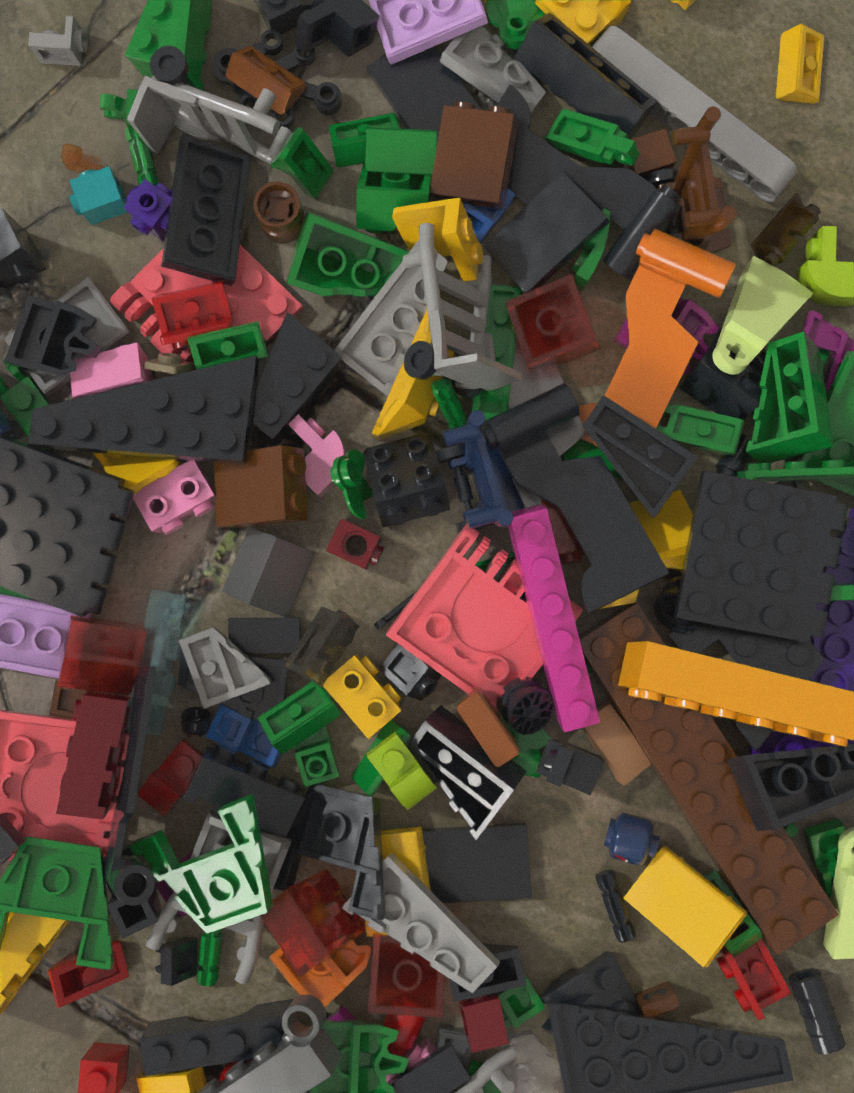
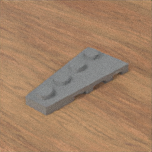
M419 240L409 253L419 250ZM437 252L436 268L445 272L449 262ZM402 261L334 350L343 358L347 365L387 397L427 309L421 265L407 269Z
M393 853L383 861L384 920L357 915L368 921V926L380 934L385 932L401 943L400 947L411 954L416 952L428 960L431 967L473 993L498 967L500 961ZM349 899V900L344 904V906L342 907V909L345 910L346 912L350 913L351 915H353V914H354L353 912H349V911H348L349 904H350V899Z

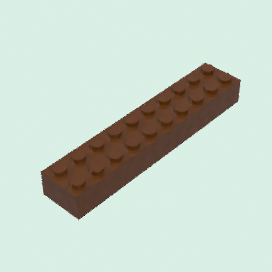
M638 603L627 604L581 633L579 639L584 659L591 669L593 676L643 749L652 768L734 896L760 929L763 941L779 955L839 915L784 828L756 831L726 760L737 756L711 715L700 713L701 706H699V711L666 705L664 704L665 697L663 696L661 702L632 697L628 695L629 688L618 686L627 642L649 641L665 645Z

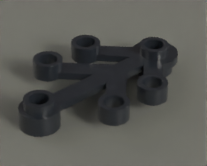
M269 29L262 34L261 41L252 46L264 55L274 56L282 51L283 41L278 31ZM270 39L278 40L274 46H268L267 42ZM295 45L294 52L274 62L288 71L301 65H311L316 59L315 48L311 49V53L304 57L299 55L301 50ZM225 48L218 51L211 63L215 77L220 82L232 86L240 101L239 104L244 106L249 103L255 104L257 98L226 77L227 68H224L223 65L230 61L232 53L237 50ZM305 82L307 87L300 97L315 101L317 110L324 115H333L340 110L342 97L338 86L330 82L321 83L319 86ZM325 92L333 93L330 99H323L321 97ZM291 108L285 112L289 115V118L286 121H280V127L284 126L290 129L293 126L295 118ZM271 109L272 117L278 120L280 114Z

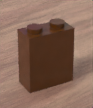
M456 102L455 107L444 105L429 194L437 201L461 198L463 204L467 202L474 206L504 210L519 126L515 115L511 113L510 109L501 106H491L489 111L476 109L475 105L467 102Z
M280 445L248 450L246 465L214 462L217 527L245 528L308 521L304 449Z

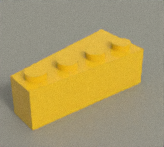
M13 912L9 913L0 950V1015L6 1010L69 921Z

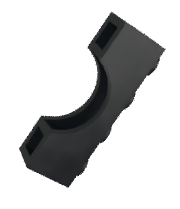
M288 999L257 1004L240 1015L213 1022H194L189 1020L187 1016L152 1021L140 1038L145 1076L254 1059L253 1055L269 1041H272L275 1045L283 1040L281 1037L285 1032L282 1027V1017L293 1000Z

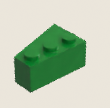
M148 0L124 56L143 77L146 75L152 78L150 59L153 53L163 46L177 47L182 51L188 62L189 70L185 79L189 86L203 90V83L200 79L202 64H206L207 53L204 50L205 34L209 33L212 0Z
M804 331L768 343L760 381L762 392L759 407L754 410L753 419L755 420L752 441H748L746 452L759 463H773L833 447L834 442L819 348Z

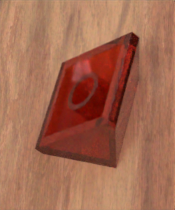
M373 934L368 1013L442 1017L445 975L431 967L430 962L416 952L411 954L400 947L401 943L391 936Z

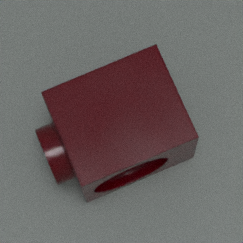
M341 518L326 551L367 570L369 564L377 565L384 547L379 545L381 541L380 536ZM354 537H363L367 542L365 553L360 556H352L348 551L349 541Z
M496 993L459 1001L466 1040L472 1053L509 1044L500 999Z

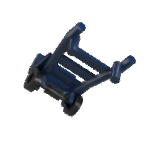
M475 410L470 414L467 425L443 431L445 444L450 447L436 452L439 464L448 463L450 470L455 469L457 478H454L460 503L464 502L466 512L463 513L465 521L455 524L458 534L466 524L469 525L470 529L475 528L476 530L491 525L505 528L513 522V514L511 512L525 508L513 477L496 448L491 450L484 440L482 425L485 421V415L479 410ZM461 467H464L467 471H472L480 499L476 509H473L471 500L474 498L468 476L463 475Z

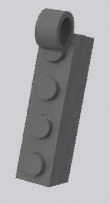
M305 994L296 997L282 1017V1027L285 1032L281 1037L283 1040L275 1045L272 1041H269L253 1055V1060L247 1064L244 1060L239 1061L225 1074V1079L220 1082L216 1078L212 1079L198 1093H305L330 1077L343 1055L322 1027L326 1020V1010L322 1002L312 995ZM295 1011L307 1013L313 1021V1026H306L300 1023Z

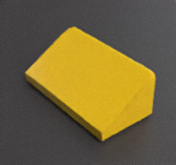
M799 24L782 33L776 99L811 104L819 102L824 48L823 34L803 24Z

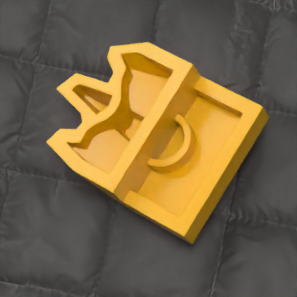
M536 0L535 4L545 14L551 13L586 43L591 45L603 34L608 26H617L623 20L632 5V0Z

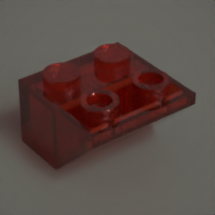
M70 615L57 687L131 695L141 665L147 630L140 624Z
M327 869L285 889L273 900V906L270 910L260 915L299 978L321 965L366 931L360 916L355 913L351 915L342 909L348 900L341 891L337 880L331 876Z

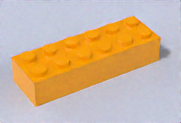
M649 641L627 642L618 686L629 688V696L661 702L663 696L665 697L664 704L695 711H699V706H701L700 713L728 718L752 726L765 727L785 734L807 737V739L847 747L848 740L854 741L853 691Z

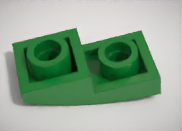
M604 208L602 212L610 221V211ZM610 223L582 248L584 252L572 268L576 272L572 285L581 291L585 289L601 259Z
M327 725L295 746L294 754L304 787L339 777Z

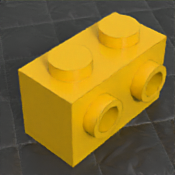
M355 654L321 684L369 739L402 711V706L398 702L403 698L390 683L385 686L375 676L380 671L366 655L361 659L358 654Z

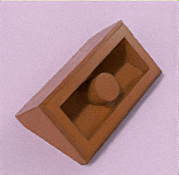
M248 46L232 53L226 70L227 79L257 99L263 88L272 91L276 98L271 109L279 114H284L307 87L304 81L253 46Z
M481 687L473 689L458 703L457 711L494 766L500 767L519 754V744Z

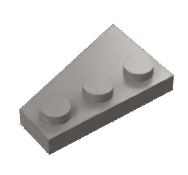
M482 25L453 39L444 50L439 62L497 103L509 84H511L523 95L532 115L542 101L546 91L519 61L512 60L502 49L505 43L497 34L491 36Z

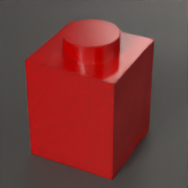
M94 1042L80 1062L78 1093H120L127 1081L130 1045Z

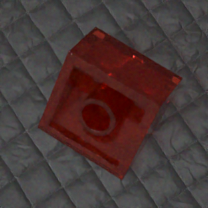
M572 274L505 302L529 369L570 362L602 349L579 285Z

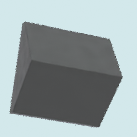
M248 527L222 591L249 605L289 617L314 552L253 527Z

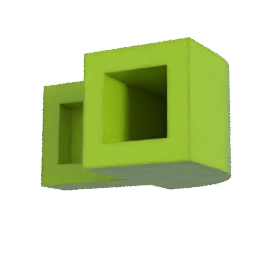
M822 226L807 241L805 249L807 261L796 270V279L800 284L813 292V295L809 298L811 301L823 306L851 307L854 305V262L836 261L837 226Z
M396 732L366 753L367 758L389 785L392 793L407 810L438 788Z

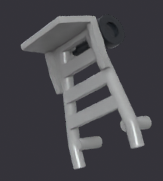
M163 46L157 49L151 56L150 70L153 77L150 78L145 75L127 118L151 152L155 154L159 153L176 127L195 137L219 143L223 139L258 159L271 164L288 136L292 133L288 128L280 127L279 120L267 115L276 95L266 88L262 89L254 107L250 108L205 92L204 89L200 90L189 86L185 79L189 70L188 62L182 51L174 46ZM221 114H223L229 126L226 125ZM244 122L272 135L277 133L271 147L268 148L253 140Z
M431 223L420 224L419 250L404 255L403 264L407 269L421 265L432 344L425 341L413 343L405 354V371L409 376L418 380H426L431 376H442L452 380L454 391L466 398L478 396L483 389L490 391L522 380L521 372L495 361L492 335L485 333L491 291V257L483 255V263L478 265L477 280L463 282L462 278L456 279L436 268L438 254L434 247V225ZM440 289L473 305L474 313L471 314L442 300ZM444 319L471 331L470 340L446 330ZM448 349L463 356L449 358Z

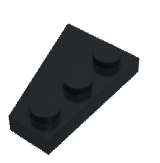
M181 651L177 685L198 694L184 653ZM246 655L270 677L272 683L223 701L220 704L238 711L243 716L259 721V716L286 699L290 660Z

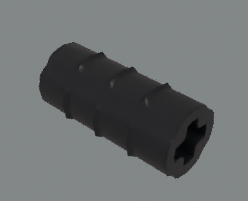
M814 968L794 972L789 976V981L794 993L793 996L796 998L800 1010L799 1014L803 1018L806 1027L805 1031L809 1035L813 1049L818 1054H831L840 1051L845 1047L846 1043L840 1029L841 1025L838 1023L834 1012L835 1008L832 1006L828 995L829 990L825 986L821 972Z

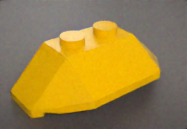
M427 309L411 345L417 341H425L432 344ZM448 349L449 358H454V351ZM403 361L373 428V438L378 441L384 440L425 424L429 415L435 417L440 407L438 405L439 402L436 401L433 395L431 385L434 380L439 381L442 376H431L426 380H418L407 374Z

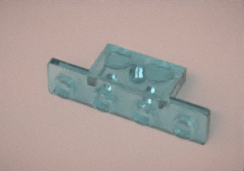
M158 590L150 592L136 669L145 666L157 667L146 733L156 736L162 734L168 698L172 696L175 688L176 676L173 675L175 660L178 661L182 650L179 643L181 639L179 638L187 599L185 595ZM133 683V689H132V694H131L132 703H131V709H130V715H129V721H128L127 731H130V728H131V721H132V715H133V709H134V708H133L134 683Z

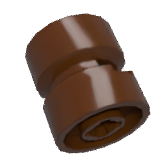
M280 181L269 182L262 186L255 195L254 211L265 235L278 243H290L296 240L305 214L295 189L289 184Z

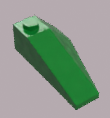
M306 211L295 244L286 283L320 296H376L401 264L403 256L410 251L331 219Z

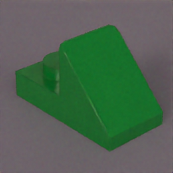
M300 127L288 136L270 164L272 168L290 175L305 195L314 199L317 198L334 171L305 130Z

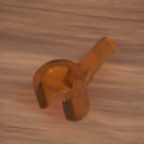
M64 144L62 146L61 159L68 170H99L105 168L82 159V148L72 144Z

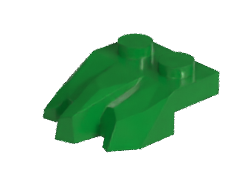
M325 1020L322 1027L343 1056L332 1075L310 1089L309 1093H395L394 1087L386 1082V1075L404 1072L409 1061L408 1058L390 1054L387 1050L388 1044L396 1041L399 1031L357 1020Z

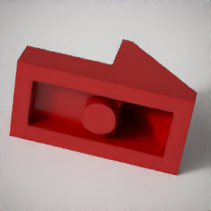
M186 739L181 740L161 766L149 775L137 795L163 817H166L185 794L187 785L203 753Z
M115 940L112 942L114 965L111 970L76 965L78 954L74 952L68 954L48 970L57 1008H61L129 977L120 941Z

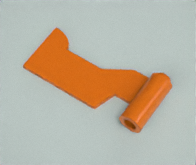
M654 229L651 235L647 233L643 235L636 250V254L641 256L639 267L626 292L629 346L604 396L656 429L698 344V341L671 315L686 285L720 298L737 264ZM588 403L579 407V418L582 424L585 423L598 403ZM586 431V435L582 439L597 446Z

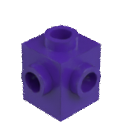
M144 179L139 187H134L127 196L124 209L132 218L129 223L142 234L148 236L151 233L161 241H164L172 191L159 182L154 186Z

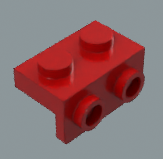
M223 281L160 294L151 298L162 333L160 336L162 345L172 344L173 348L188 346L187 337L233 327L235 323Z
M745 927L740 931L732 934L730 940H733L741 933L746 931L748 928ZM763 939L736 957H733L725 946L720 950L721 956L716 958V962L727 980L733 978L738 988L733 991V994L744 1013L751 1011L756 1019L760 1021L765 1018L761 1009L791 994Z

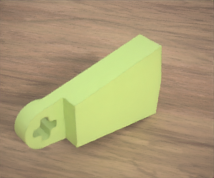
M753 256L741 273L716 348L713 351L712 357L715 365L727 374L735 375L743 372L750 362L813 295V292L784 271ZM730 351L736 354L735 360L729 356Z
M854 826L846 829L838 840L839 852L830 901L839 915L826 923L823 946L832 959H854Z

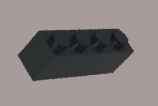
M551 13L533 22L515 56V59L532 76L542 80L549 86L550 91L555 96L565 99L576 108L577 113L619 125L620 130L627 133L628 139H631L637 133L658 102Z

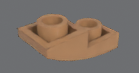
M605 702L597 708L600 723L586 726L582 729L594 750L602 754L615 779L625 786L649 767L651 763L610 703Z

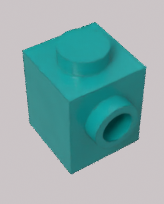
M110 166L99 170H86L79 177L69 180L74 193L69 195L73 209L78 216L83 215L91 225L127 213L124 209L126 204L124 191L120 180Z

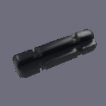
M610 869L599 872L595 878L600 891H603L601 895L609 919L614 924L612 927L615 936L620 943L630 941L636 937L633 924L629 920L630 916L622 892L617 888L619 884L616 875Z

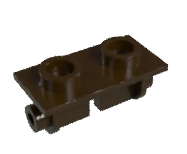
M795 193L752 242L751 248L755 256L772 266L782 263L788 253L798 243L794 235L803 237L819 221L818 215L821 213L819 207L815 204L804 206L799 194Z

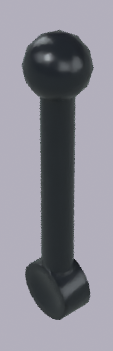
M417 591L374 624L376 629L379 630L398 615Z

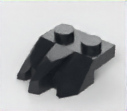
M28 295L5 362L44 376H58L76 371L75 355L96 358L101 351L97 344L84 337L87 330L94 328L97 319L77 306L57 300L54 303Z
M605 951L579 970L569 969L553 980L539 996L545 1004H547V1000L643 1015L614 954ZM549 1017L541 1027L550 1035H553Z

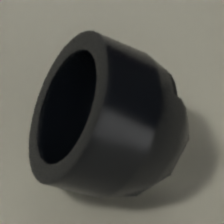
M191 707L184 710L181 714L183 732L188 737H192V735L202 737L205 735L210 727V712L201 707Z

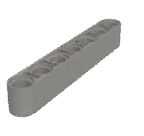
M608 26L592 46V48L658 101L650 114L671 131L679 128L696 127L709 107H717L721 112V117L711 130L710 140L708 141L711 161L760 199L774 202L796 175L797 167L791 159L616 26Z

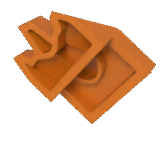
M337 903L317 912L298 929V932L269 957L299 996L305 994L312 995L322 1002L324 1008L367 968L372 950L368 945L357 946L354 943V940L365 928L363 918L358 916L344 924L338 923L337 917L340 910Z

